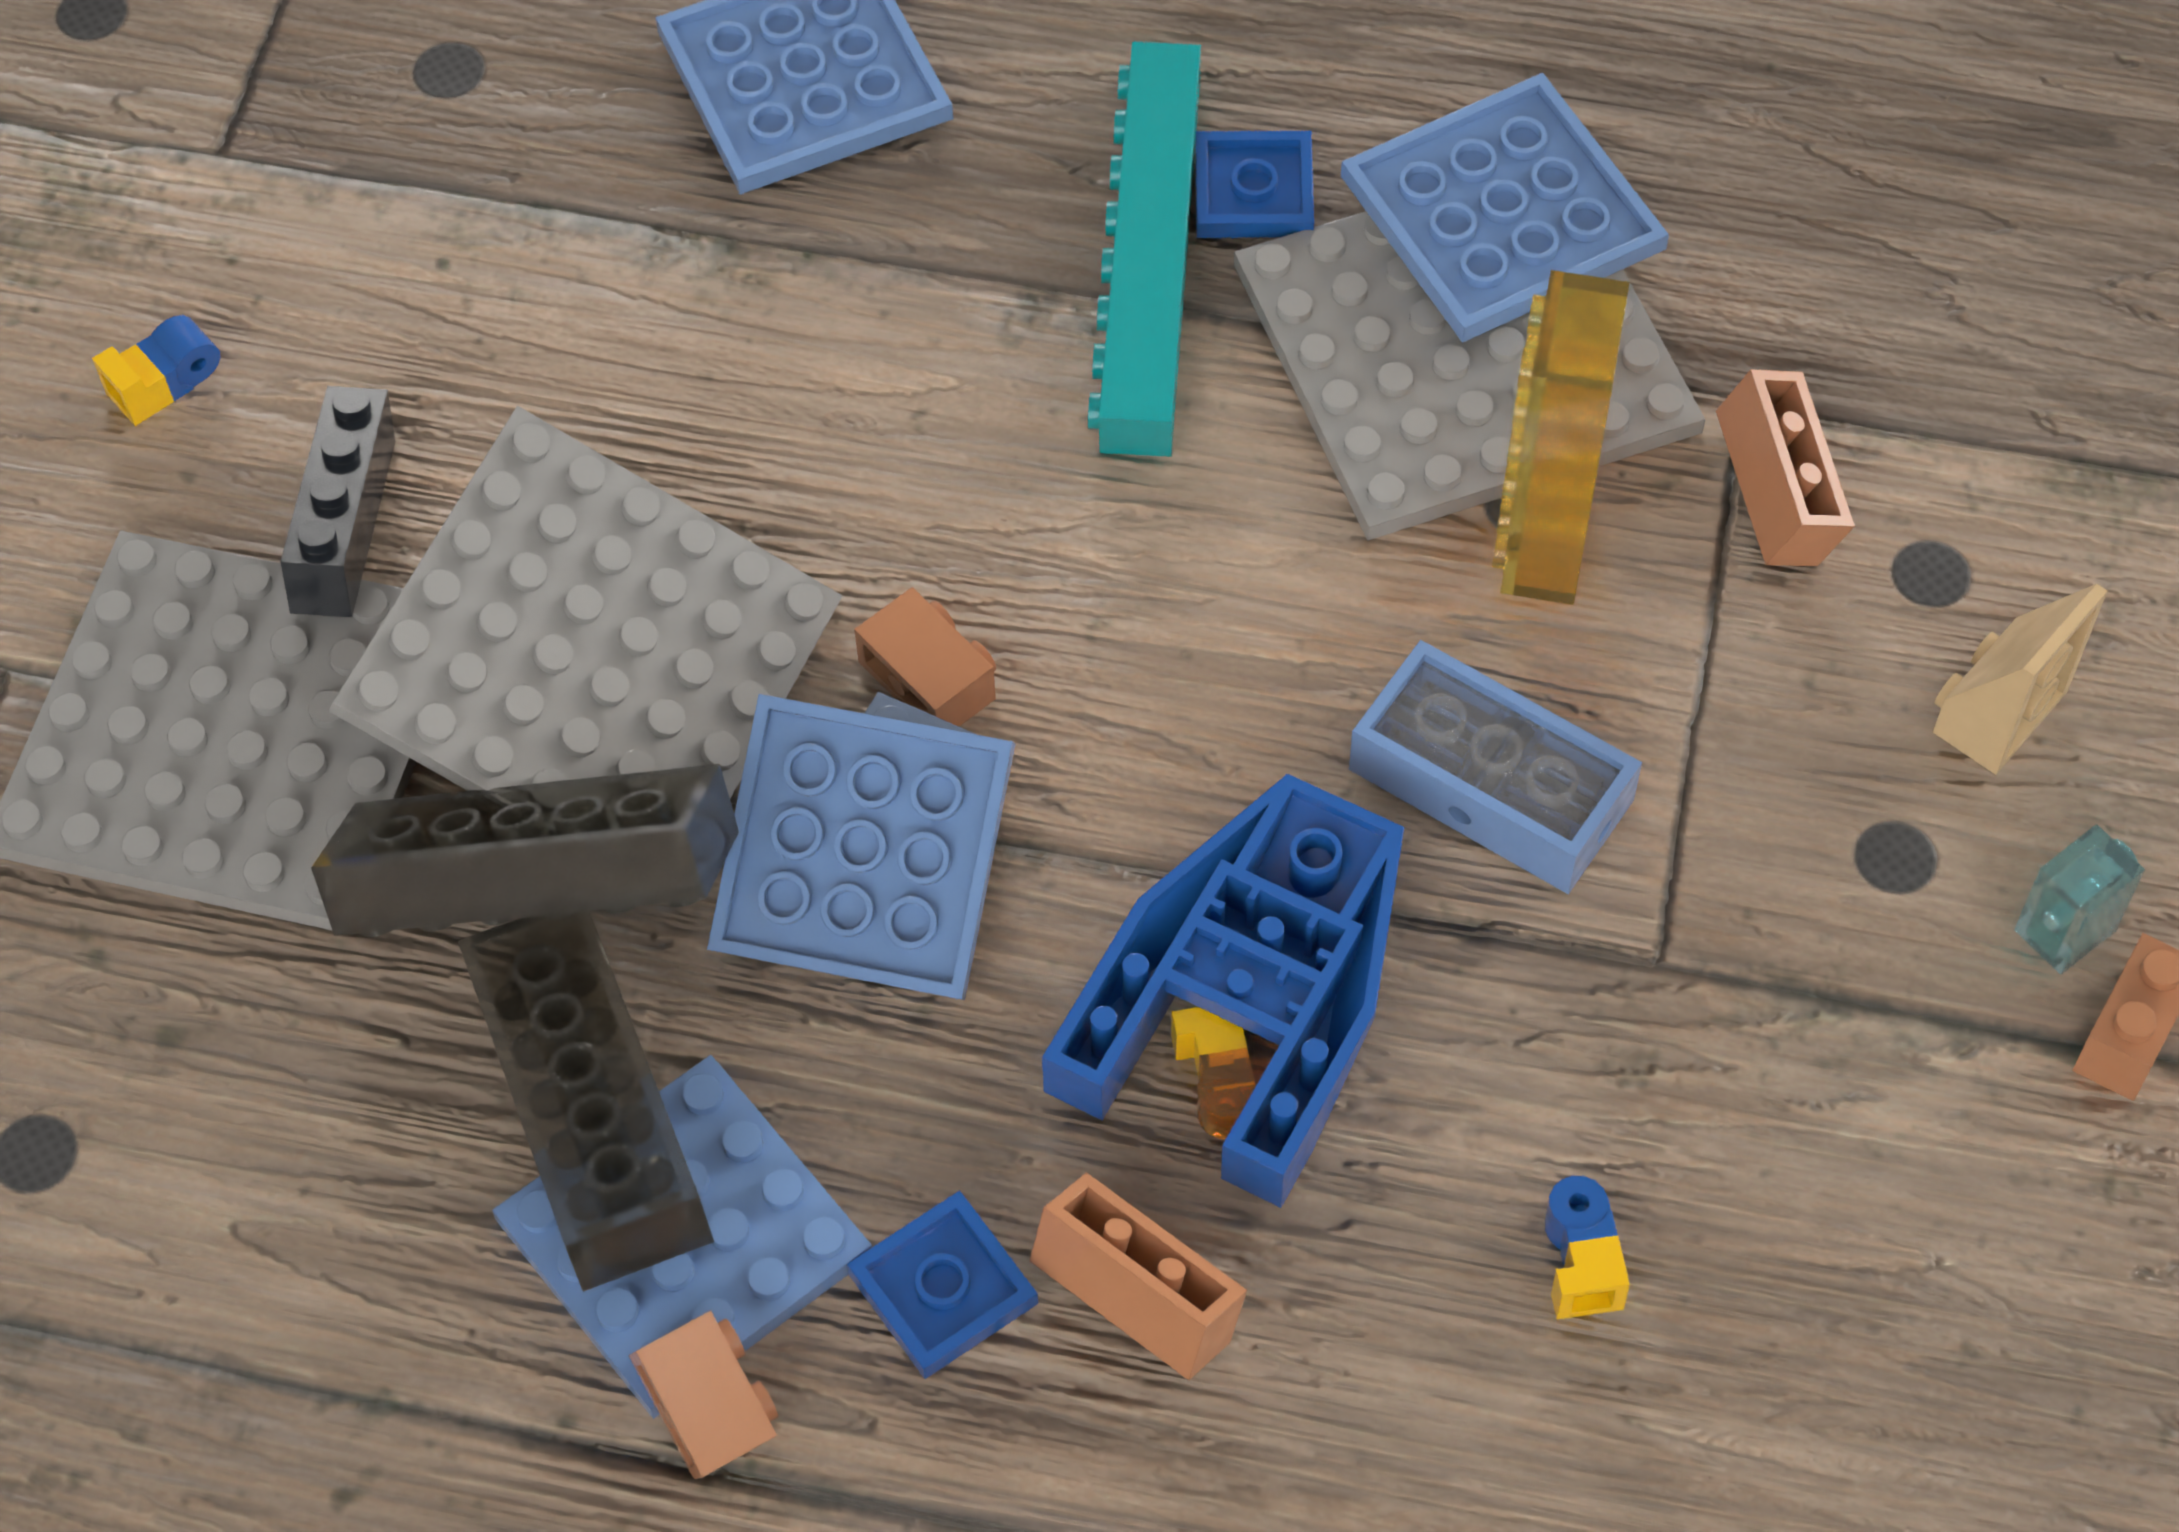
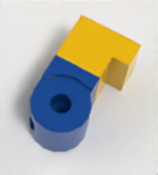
M185 315L166 319L156 327L149 337L120 354L111 346L92 358L106 394L134 426H137L192 391L193 387L204 381L215 371L221 359L219 349L196 323Z
M1570 1176L1561 1179L1550 1193L1545 1216V1232L1549 1241L1560 1249L1564 1267L1556 1269L1551 1291L1556 1320L1624 1310L1630 1282L1608 1196L1599 1183L1586 1176Z

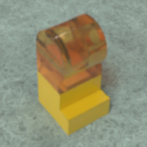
M1200 1007L1172 1011L1171 1039L1176 1061L1194 1058L1199 1079L1197 1088V1119L1199 1124L1209 1135L1218 1139H1226L1255 1089L1244 1030L1242 1027Z

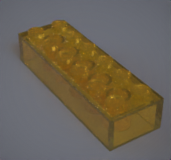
M1551 270L1546 296L1533 294L1527 328L1528 335L1526 345L1523 348L1518 377V390L1512 420L1513 426L1507 455V467L1492 562L1493 568L1504 569L1501 594L1574 605L1630 284L1628 281Z

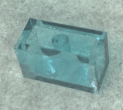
M2096 824L2039 869L2014 931L2062 975L2117 931L2145 869L2138 863L2133 851L2124 842L2112 839Z

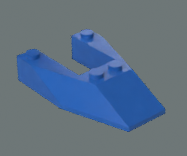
M1286 774L1137 899L1042 1056L1044 1092L1103 1120L1176 996L1279 1045L1222 1145L1221 1179L1281 1208L1313 1152L1375 1018L1404 827L1292 775Z

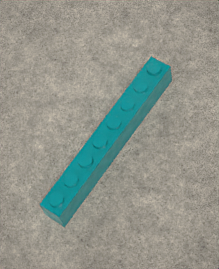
M1132 41L1130 65H1119L1118 99L1127 100L1126 110H1115L1114 144L1123 145L1122 155H1111L1109 184L1110 190H1119L1118 201H1107L1105 236L1115 237L1114 248L1103 247L1101 283H1108L1111 286L1110 296L1099 295L1097 306V331H1106L1105 344L1094 343L1092 378L1102 380L1101 393L1090 392L1088 406V429H1099V453L1172 457L1195 160V139L1200 94L1201 45Z

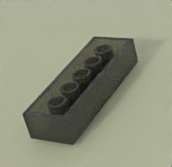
M720 764L498 787L488 791L470 790L355 803L312 865L311 870L334 936L360 933L364 937H377L392 930L418 927L424 931H438L452 924L481 921L485 925H499L513 918L543 915L547 919H560L570 916L575 912L605 909L609 913H622L632 910L637 906L667 903L672 907L688 906L707 898L739 834L721 766Z
M584 895L458 940L560 1234L582 1291L590 1290L713 1243L714 1239L699 1194Z

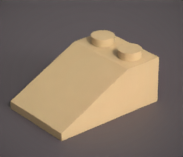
M2094 584L2016 617L2000 636L1994 632L1989 633L1971 659V663L1974 665L1965 677L1958 673L1953 674L1936 697L1935 705L1940 707L1941 710L1933 733L1996 775L2067 693L2108 590L2098 584Z

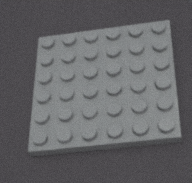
M1366 211L1316 226L1314 230H1303L1234 251L1235 270L1368 541L1703 433L1705 417L1623 269L1462 343Z
M517 405L337 694L329 712L670 906L742 779L758 695L763 694L786 699L843 595Z
M120 530L0 801V859L351 934L416 761L330 713L329 710L403 588L361 580L352 617L290 614L281 563Z

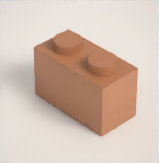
M913 587L854 629L858 662L895 699L956 726H961L996 699L994 679L996 665L990 653L978 641L973 640L969 643L956 630L954 621L947 610L937 601L928 603Z
M2142 933L2075 1063L2073 1072L2132 1101L2135 1100L2179 1015L2178 949Z
M710 1310L628 1355L694 1479L710 1474L777 1436L770 1423L778 1418L776 1407L766 1388L759 1380L750 1385L737 1361L745 1356V1350L736 1331L726 1318L717 1323Z

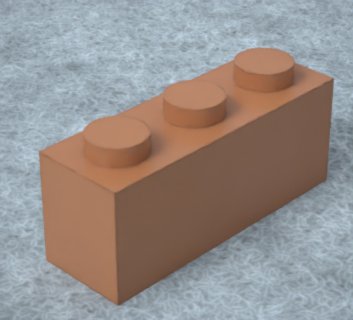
M1750 369L1719 406L1716 414L1765 565L1819 566L1855 525L1804 374L1798 371Z
M1086 1172L1043 1208L1030 1262L1187 1380L1195 1376L1230 1344L1247 1290Z

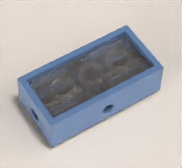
M1421 639L1353 729L1349 762L1350 771L1566 894H1569L1633 803L1642 766L1641 761Z

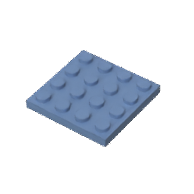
M704 0L655 17L658 34L740 195L953 120L952 103L895 0Z
M1540 73L1342 161L1341 178L1462 343L1667 248L1669 237L1667 231L1544 73Z
M759 694L707 950L965 1000L1016 744L1013 741Z
M709 1055L492 1209L494 1217L501 1228L653 1419L660 1414L628 1355L710 1310L717 1323L725 1318L731 1323L746 1351L848 1275L847 1263L872 1248L871 1243L712 1055Z

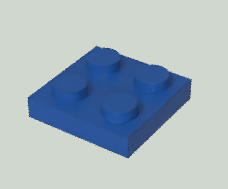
M1196 131V238H1280L1303 230H1314L1312 131Z
M960 1190L847 1263L848 1275L924 1379H927L1038 1304V1293Z

